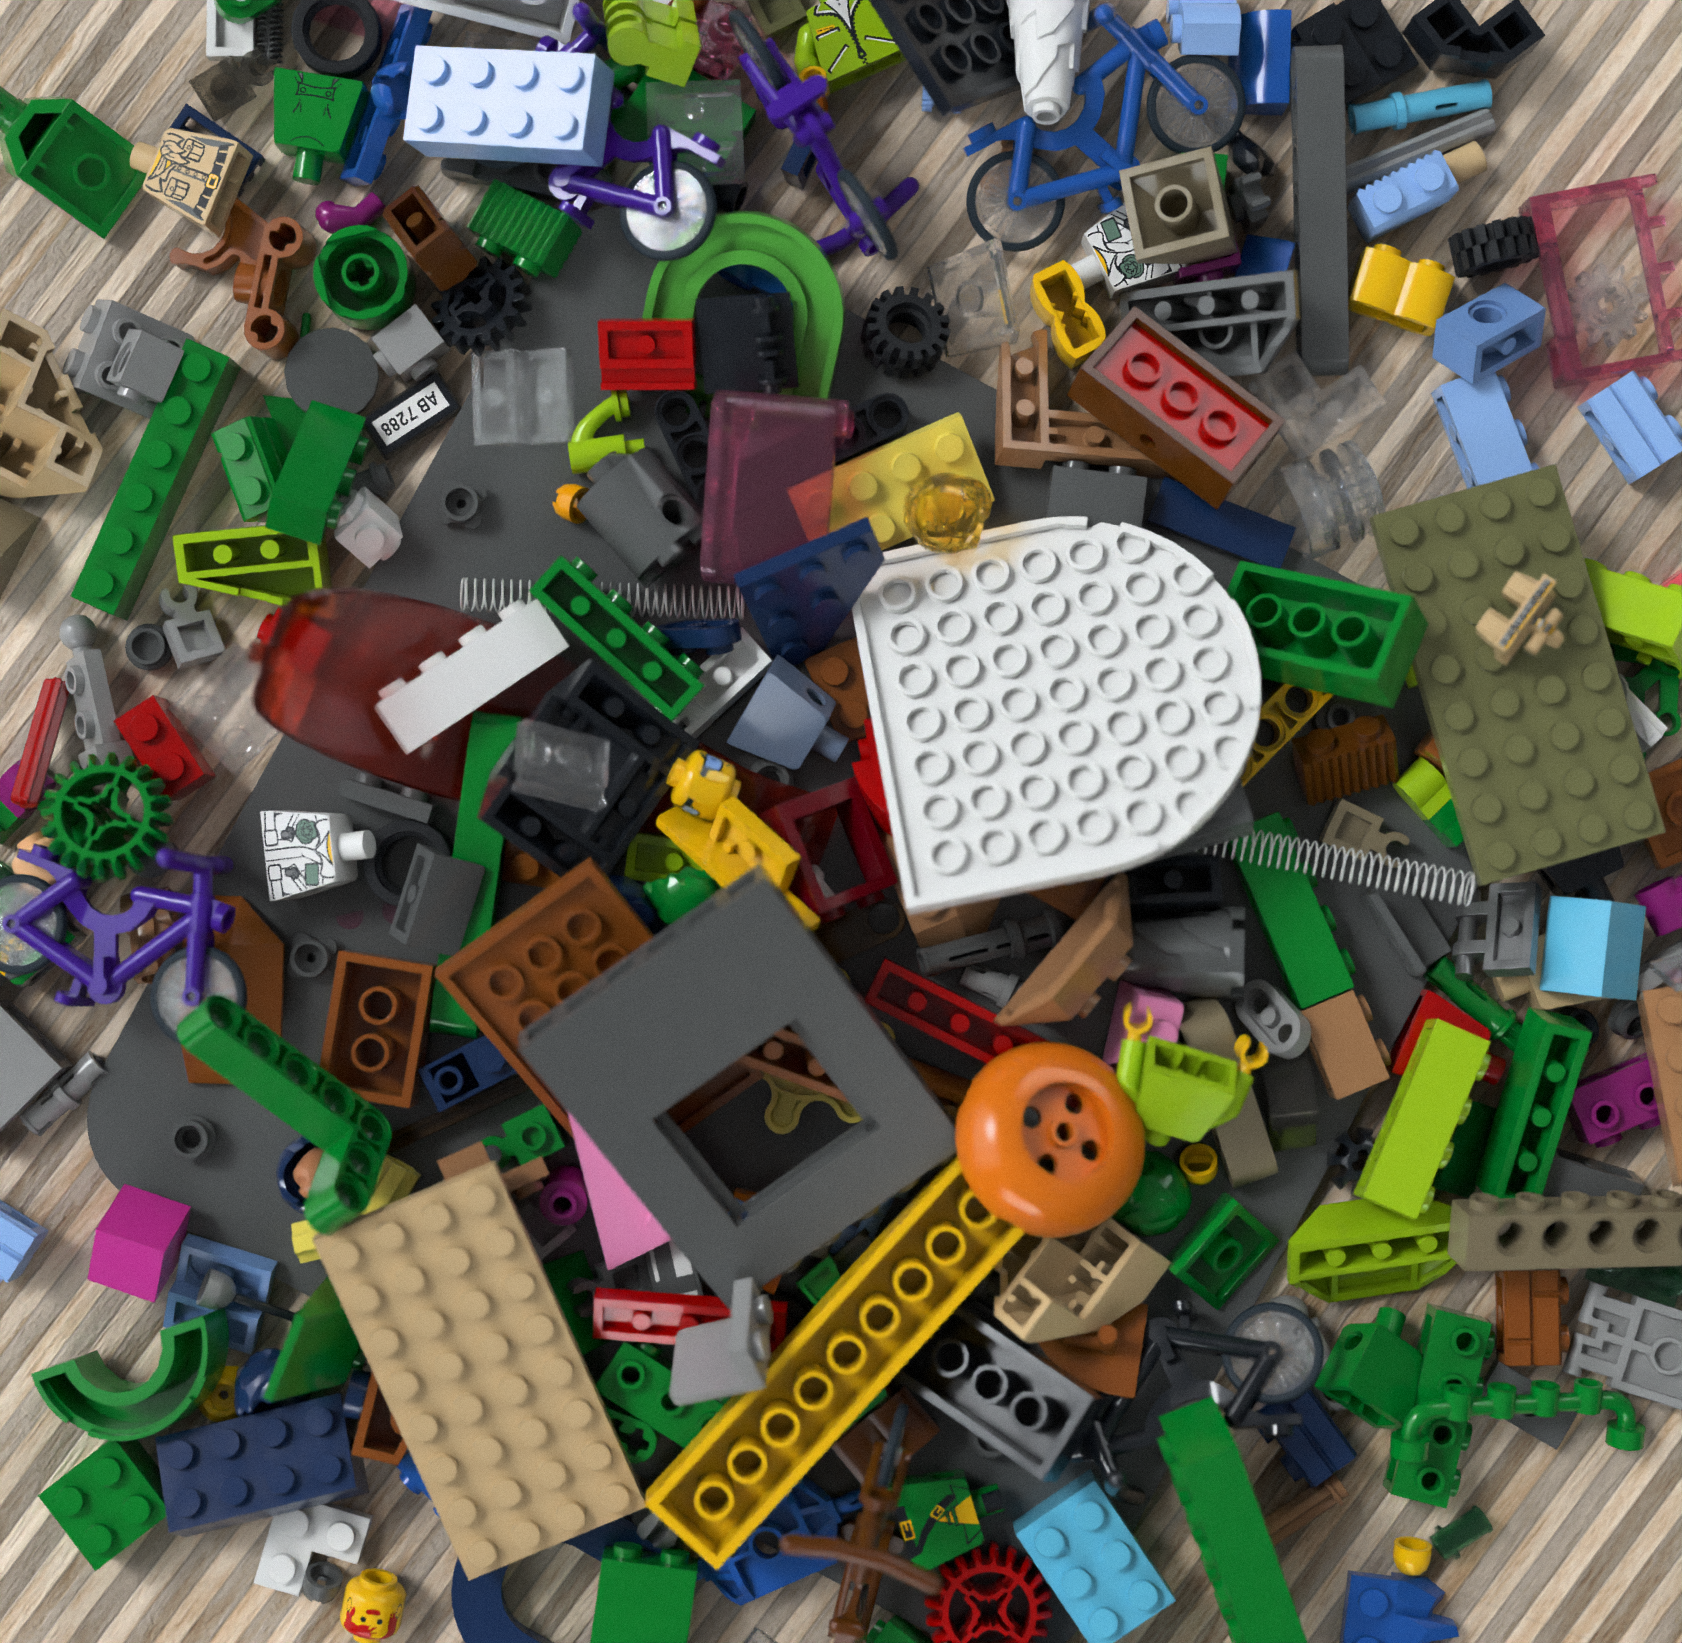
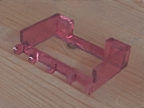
M1655 173L1532 196L1518 208L1520 216L1532 217L1540 250L1539 262L1554 337L1545 344L1554 389L1621 377L1633 370L1637 374L1663 369L1671 363L1682 361V349H1674L1669 324L1671 320L1682 318V307L1666 309L1660 275L1675 271L1674 261L1657 263L1651 229L1666 225L1665 216L1648 217L1642 189L1658 184ZM1628 197L1658 342V354L1582 368L1551 211Z

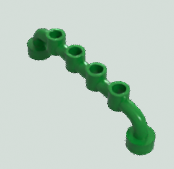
M1591 1378L1575 1379L1573 1392H1560V1385L1552 1381L1534 1380L1531 1382L1530 1394L1516 1395V1386L1512 1384L1491 1382L1487 1386V1396L1473 1397V1389L1466 1385L1447 1384L1444 1386L1443 1398H1434L1419 1403L1411 1409L1404 1419L1402 1430H1396L1391 1433L1389 1454L1393 1458L1405 1462L1418 1463L1426 1461L1429 1456L1430 1438L1422 1433L1421 1430L1426 1422L1434 1418L1465 1422L1469 1421L1471 1416H1489L1495 1419L1507 1420L1514 1418V1414L1531 1413L1540 1417H1555L1558 1412L1574 1411L1583 1415H1597L1601 1410H1613L1617 1415V1419H1611L1607 1422L1605 1442L1613 1448L1626 1451H1637L1644 1448L1646 1427L1636 1422V1411L1627 1397L1619 1392L1603 1390V1383Z

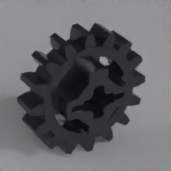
M483 256L479 261L478 267L473 269L462 282L453 285L447 291L436 289L443 298L431 303V308L437 314L432 319V323L439 330L438 334L450 347L454 346L460 354L465 355L471 348L477 356H482L485 346L488 345L497 352L500 351L501 339L505 337L511 342L516 339L512 332L515 326L525 327L527 325L521 313L532 310L533 305L526 298L532 292L514 265L509 267L502 258H498L492 265L488 258Z

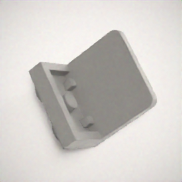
M97 299L95 306L89 305L82 317L80 330L84 334L78 349L73 348L68 354L63 367V374H68L75 391L95 395L150 419L157 402L146 400L144 406L132 403L117 395L118 386L106 381L128 329L146 331L182 349L186 338L195 341V339L184 331L116 301Z
M753 1277L734 1281L731 1318L700 1324L678 1331L670 1387V1396L675 1405H686L766 1389L767 1364L770 1358V1324L773 1321V1313L768 1296L760 1294Z

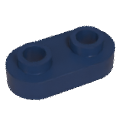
M733 618L680 620L656 627L669 639L664 647L674 656L682 655L683 653H693L697 650L696 648H705L706 655L724 654L733 651V643L742 640L739 620Z

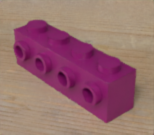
M1647 1052L1577 1081L1574 1097L1570 1103L1567 1115L1578 1141L1589 1145L1595 1144L1596 1148H1602L1622 1140L1621 1132L1637 1125L1639 1130L1660 1125Z

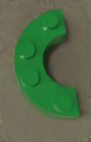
M225 1308L160 1330L162 1352L158 1367L147 1382L135 1383L119 1378L105 1366L97 1350L54 1364L32 1373L31 1376L42 1399L55 1415L66 1424L71 1422L80 1429L87 1431V1436L108 1441H130L150 1436L191 1415L209 1398L217 1386L225 1368L229 1348V1328Z

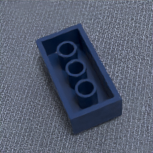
M338 1393L155 1437L169 1533L189 1537L369 1493L363 1457L351 1455L358 1424L357 1419L342 1416L346 1396Z

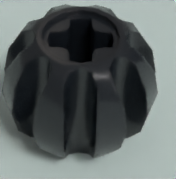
M1358 1127L1357 1139L1354 1143L1348 1133L1344 1131L1334 1139L1340 1143L1342 1147L1341 1153L1338 1156L1330 1152L1327 1153L1326 1166L1336 1164L1340 1166L1339 1173L1330 1179L1339 1190L1349 1181H1352L1351 1197H1359L1353 1193L1362 1174V1171L1352 1168V1162H1356L1359 1159L1358 1151L1362 1155H1370L1373 1147L1372 1128Z

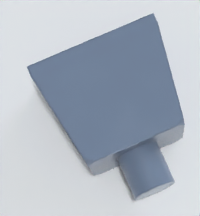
M777 654L726 743L790 769H799L811 749L835 763L849 738L826 725L836 705L835 700L787 660Z

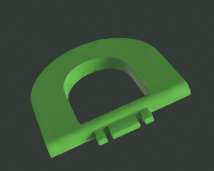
M736 211L716 215L715 224L709 237L696 251L678 260L658 262L650 280L642 318H696L695 299H700L706 282L713 274L728 266L739 264L753 265L767 270L779 279L791 295L799 387L782 389L781 393L764 394L763 390L705 394L703 375L696 373L697 388L695 390L680 391L689 394L695 401L698 409H700L701 400L706 401L704 417L741 425L744 411L750 412L747 427L752 429H760L763 414L812 426L823 422L845 326L844 293L838 273L831 259L814 238L803 229L781 217L756 211ZM704 220L679 236L666 251L680 248L690 242L701 229ZM686 406V412L690 413L689 408Z

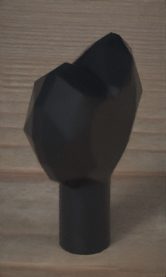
M1226 114L1221 115L1214 121L1212 128L1222 138L1229 130L1232 121ZM1239 130L1235 137L1227 144L1229 146L1228 153L1233 163L1245 174H1253L1259 171L1261 177L1273 176L1275 174V163L1270 154Z

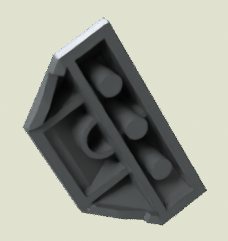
M1297 270L1119 293L1121 321L1136 306L1228 377L1266 373L1300 319Z

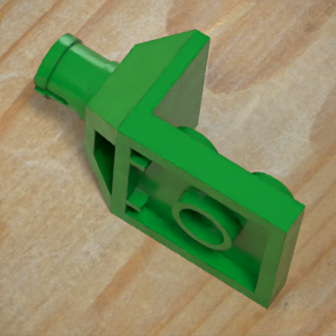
M0 86V148L6 172L28 184L89 230L105 239L142 187L147 176L146 173L135 170L130 166V155L134 145L73 99L54 96L24 98V100H21Z

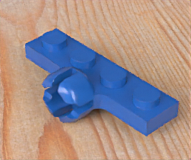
M408 4L400 5L380 65L372 80L371 90L341 172L340 180L354 186L371 185L373 180H377L383 172L386 164V155L383 154L387 139L394 135L400 121L406 119L416 46H426L433 28L432 24L429 23L432 10Z

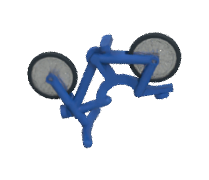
M1103 3L1090 10L1087 32L1103 26L1118 42L1116 46L1075 78L1074 86L1072 87L1073 92L1077 95H1084V107L1078 119L1068 128L1052 132L1036 127V122L1032 117L1023 116L996 130L993 122L967 135L971 144L962 148L966 157L997 141H1014L1011 151L999 153L986 160L977 169L970 181L967 190L966 207L974 230L984 241L995 248L1020 252L1041 245L1056 231L1063 217L1065 197L1096 189L1102 202L1097 204L1100 213L1107 214L1123 206L1120 196H1112L1108 186L1122 191L1119 171L1140 165L1138 159L1134 157L1145 71L1154 79L1148 92L1146 110L1150 127L1157 139L1165 147L1178 154L1212 146L1214 153L1219 151L1238 133L1245 115V93L1236 73L1223 61L1208 55H1186L1168 63L1158 51L1169 43L1157 19L1136 29L1134 26L1131 27L1117 13L1116 7L1111 3ZM1128 60L1115 150L1093 129L1102 113L1105 96L1102 80ZM1076 146L1100 168L1060 179L1056 170L1045 159L1033 153V148L1060 151Z

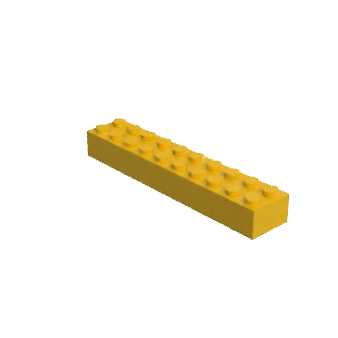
M958 1155L935 1173L770 1354L767 1364L766 1389L733 1395L646 1490L645 1506L716 1570L723 1565L1024 1234L1022 1232L1023 1229L1012 1225L1002 1217L996 1218L978 1200L965 1179Z

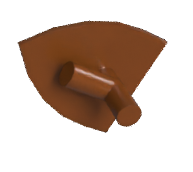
M1140 1303L1109 1325H1103L1099 1331L1040 1341L1038 1344L1050 1361L1091 1389L1112 1396L1135 1399L1149 1304Z

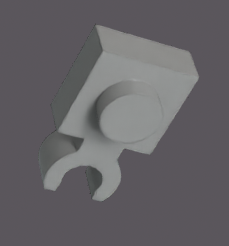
M184 584L182 589L183 596L186 599L185 602L178 603L173 601L167 588L162 589L159 595L160 608L165 614L173 617V619L166 620L162 628L178 670L223 658L226 652L210 609L196 612L194 606L197 601V591L194 586Z

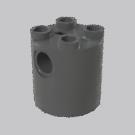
M649 447L642 448L633 454H617L613 451L598 461L587 473V477L594 485L577 505L579 511L644 588L656 582L666 572L664 566L670 562H673L676 567L685 562L697 551L698 548L695 545L716 528Z

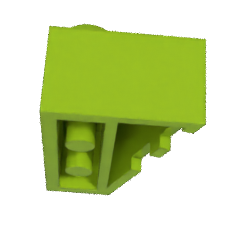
M265 525L172 535L179 583L263 600L276 605L308 610L321 615L335 612L326 535H324L321 545L265 528Z
M1584 558L1609 643L1638 651L1635 660L1649 666L1652 659L1655 658L1678 668L1680 673L1677 678L1682 680V586L1670 584L1667 588L1653 584L1649 578L1640 573L1626 571L1623 575L1609 571L1605 565L1596 560Z

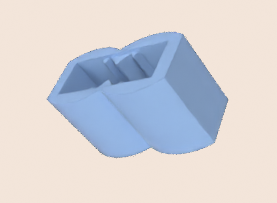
M1167 0L1166 22L1170 23V43H1178L1180 55L1238 56L1241 13L1237 0Z

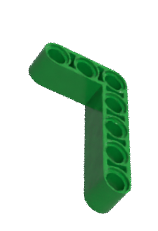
M221 994L210 995L177 1024L176 1032L179 1041L188 1052L323 1150L304 1203V1214L309 1225L316 1232L322 1235L335 1233L366 1211L370 1204L392 1139V1129L388 1119L377 1108L230 998Z

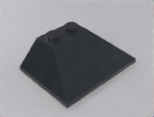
M589 659L543 696L490 772L477 818L560 878L589 857H592L605 875L608 876L669 789L670 785L666 784V780L676 759L680 758L686 761L688 756L699 746L700 742L594 660Z

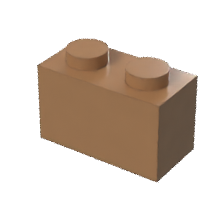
M1348 989L1304 1009H1299L1310 1023L1311 1038L1308 1047L1329 1097L1339 1100L1390 1078L1386 1066L1391 1065V1059L1381 1038L1374 1040L1367 1023L1373 1021V1016L1362 994L1356 996L1354 990Z

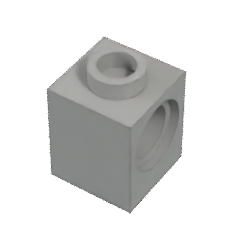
M128 329L106 381L119 387L118 396L137 405L144 406L146 400L162 403L184 354V350L146 331Z

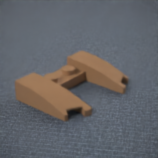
M1039 329L1034 331L1030 337L1033 347L1012 355L1008 342L1006 341L1001 344L999 348L996 393L995 465L1041 469L1045 460L1060 462L1077 460L1095 465L1134 468L1137 470L1136 476L1153 479L1167 477L1177 480L1092 414L1049 409L1047 330Z

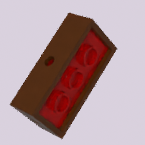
M1136 306L1130 310L1080 367L1067 394L1069 398L1216 510L1270 447L1286 422L1284 418Z

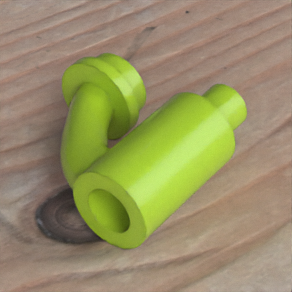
M611 390L612 396L590 411L575 428L571 442H568L573 475L588 473L598 461L613 451L617 454H633L645 448L644 438L626 441L624 434L594 438L598 428L614 414L616 422H622V418L631 417L627 390Z

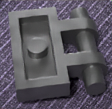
M1537 881L1490 884L1489 901H1481V891L1476 889L1468 907H1465L1464 903L1457 905L1455 920L1459 921L1458 942H1455L1452 946L1451 957L1452 961L1456 963L1455 978L1463 981L1472 980L1474 978L1475 965L1480 961H1483V970L1489 978L1536 974L1542 889ZM1470 894L1466 898V904L1469 901ZM1487 922L1486 938L1484 940H1477L1478 927Z

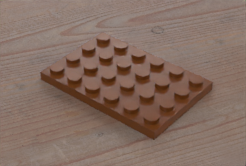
M589 857L435 968V976L574 1139L567 1109L520 1053L518 1033L654 938L655 935L592 857ZM733 1062L665 1111L681 1131L685 1133L763 1078V1071Z

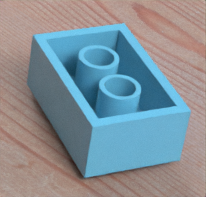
M1091 1469L1012 1522L1016 1536L1088 1643H1114L1176 1601L1169 1585Z

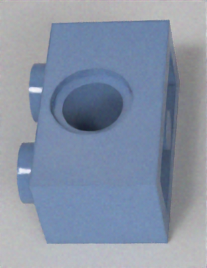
M1503 283L1436 320L1432 358L1471 384H1474L1541 347L1546 308L1507 283Z

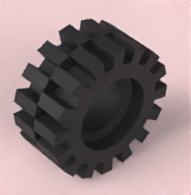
M1513 216L1505 220H1493L1492 223H1482L1476 225L1475 228L1464 229L1461 233H1455L1452 237L1448 238L1454 270L1458 278H1471L1477 275H1488L1491 272H1501L1506 268H1515L1519 264L1531 262L1532 259H1537L1540 255L1531 216H1520L1517 218Z
M903 286L895 287L893 295H891L888 289L882 292L880 298H875L872 302L862 327L861 343H865L863 348L865 356L868 357L874 354L871 364L875 368H878L882 363L885 364L884 374L892 376L894 369L900 370L901 379H908L911 370H913L915 378L923 376L925 369L930 372L935 368L937 360H940L950 336L951 329H948L950 324L949 316H942L944 306L941 302L932 306L931 302L934 296L928 292L924 298L918 297L919 288L911 287L909 294H904ZM896 322L912 325L921 333L922 340L917 343L903 342L891 334L888 326Z

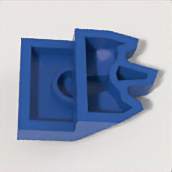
M1348 1570L1339 1643H1430L1432 1641L1459 1637L1453 1619L1432 1613L1433 1609L1443 1599L1445 1592L1426 1576L1411 1577L1396 1572H1391V1576Z

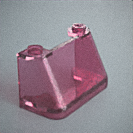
M721 389L716 391L710 417L700 570L703 581L737 585L733 574L829 533L836 448H840L843 445L845 439L852 437L854 429V413L852 410H848V400Z

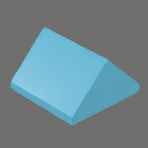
M1549 896L1539 990L1636 1001L1646 906L1605 900Z

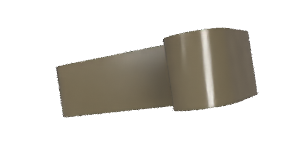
M1199 996L1183 1002L1184 1012L1179 1027L1178 1044L1237 1061L1238 1067L1240 1059L1234 1052L1236 1037L1229 1018L1215 997ZM1251 1086L1240 1114L1236 1118L1211 1129L1221 1162L1233 1189L1279 1173Z

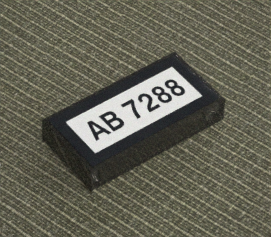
M436 369L364 416L366 417L364 429L383 458L388 461L456 417L462 406L440 372Z

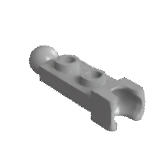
M72 615L62 622L59 637L63 645L72 650L74 656L66 662L65 684L69 693L74 696L77 709L75 729L78 737L84 741L85 751L78 755L80 766L83 769L88 768L87 758L89 754H95L99 758L101 765H103L108 752H114L118 756L120 765L124 758L128 755L133 757L127 741H121L119 729L113 722L116 716L101 649L91 648L97 638V628L94 622L87 616ZM107 782L99 785L111 784L112 782Z

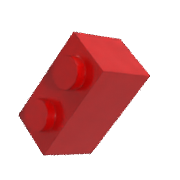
M152 695L113 721L141 765L147 764L153 770L151 780L160 778L166 785L160 794L168 795L172 801L178 802L217 777L167 699Z

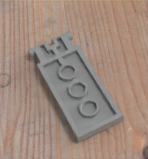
M1590 1281L1578 1321L1592 1325V1332L1588 1336L1574 1331L1562 1371L1581 1377L1583 1369L1607 1376L1605 1384L1611 1388L1682 1410V1310L1634 1294L1630 1303L1606 1296L1608 1286Z

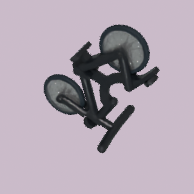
M1179 1300L1172 1302L1173 1313L1180 1321V1328L1173 1321L1165 1317H1155L1146 1323L1143 1339L1144 1347L1141 1352L1135 1398L1158 1359L1172 1387L1158 1397L1147 1414L1144 1429L1114 1436L1115 1432L1135 1399L1115 1396L1102 1419H1100L1099 1415L1097 1416L1071 1458V1462L1094 1461L1095 1465H1098L1105 1481L1104 1486L1107 1493L1117 1501L1139 1506L1146 1499L1145 1492L1140 1487L1126 1483L1127 1478L1125 1473L1119 1468L1116 1460L1117 1455L1158 1445L1156 1438L1165 1435L1158 1417L1176 1410L1186 1402L1203 1400L1213 1396L1217 1406L1224 1411L1223 1418L1227 1426L1232 1430L1264 1428V1437L1266 1438L1294 1436L1293 1427L1303 1426V1416L1301 1413L1263 1415L1252 1410L1257 1402L1277 1405L1294 1401L1307 1393L1320 1376L1324 1363L1323 1341L1317 1327L1306 1314L1295 1307L1283 1303H1261L1240 1313L1232 1321L1225 1335L1192 1330V1321L1198 1320L1197 1309L1192 1301ZM1025 1342L1029 1347L1046 1357L1038 1342L1029 1344ZM1181 1351L1222 1357L1226 1375L1238 1390L1236 1394L1216 1382L1194 1379ZM1096 1391L1106 1399L1109 1396L1108 1394Z

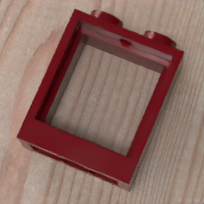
M855 776L779 804L757 816L801 856L788 890L820 918L819 925L846 915L843 906L855 901L858 909L885 899L882 890L898 883ZM835 807L866 883L825 899L794 823Z

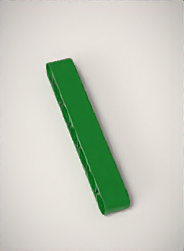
M475 710L472 716L452 857L478 863L485 868L460 950L496 924L505 838L477 817L491 770L523 726V718L520 716ZM439 953L437 967L452 956ZM436 977L430 1015V1032L478 1039L480 1028Z

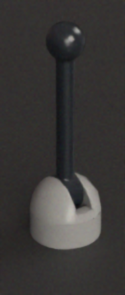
M211 1268L207 1271L201 1283L196 1300L197 1305L215 1310L222 1309L233 1301L291 1321L292 1323L297 1313L237 1293L236 1285L230 1276Z

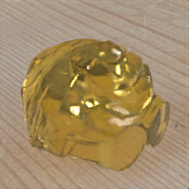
M950 472L930 475L920 479L918 483L910 487L906 492L903 503L904 523L918 544L934 553L955 554L963 550L975 549L980 543L985 520L990 515L992 507L990 492L983 482L975 478ZM972 535L971 540L966 542L967 538Z

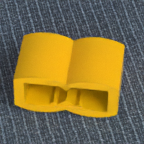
M1375 244L1374 248L1366 247L1359 255L1348 288V310L1372 319L1388 322L1409 332L1429 337L1435 333L1436 320L1443 316L1455 277L1445 272L1446 267L1439 262L1429 259H1419L1418 263L1410 262L1401 257L1402 252L1393 246Z
M1062 260L1033 275L1030 285L1031 303L1038 317L1051 328V341L1056 354L1071 369L1085 363L1106 339V332L1097 312L1085 302L1084 287L1078 273L1068 262Z

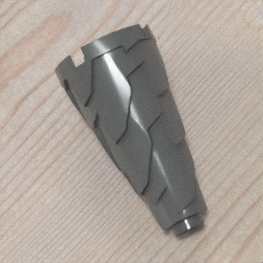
M1224 907V910L1193 911L1170 917L1143 918L1131 922L1133 946L1126 955L1132 959V962L1117 980L1142 987L1169 989L1193 996L1223 998V1001L1244 1002L1245 922L1233 920H1245V907Z

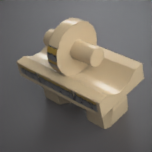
M1514 572L1502 591V598L1519 608L1510 620L1490 608L1476 626V634L1494 649L1495 660L1507 666L1530 634L1532 636L1524 646V649L1532 655H1536L1544 644L1553 648H1559L1565 638L1556 627L1564 615L1559 610L1552 608L1544 620L1542 619L1557 597L1556 592L1553 590L1557 584L1556 580L1543 574L1538 581L1523 573Z

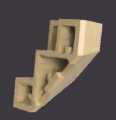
M5 308L0 312V495L11 498H26L85 492L90 486L103 448L96 434H90L80 410L83 406L68 374L63 375L52 353L55 346L48 331Z
M1039 1165L1043 1170H1045V1171L1048 1172L1049 1174H1052L1051 1172H1049L1048 1170H1046L1044 1167H1042L1041 1165ZM1113 1217L1090 1230L1067 1237H1040L1024 1233L995 1265V1270L1000 1273V1296L995 1297L994 1316L1028 1344L1099 1331L1103 1325H1109L1142 1303L1171 1262Z

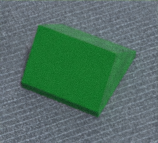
M1223 1191L1165 1258L1171 1262L1168 1269L1218 1311L1280 1240L1234 1198Z

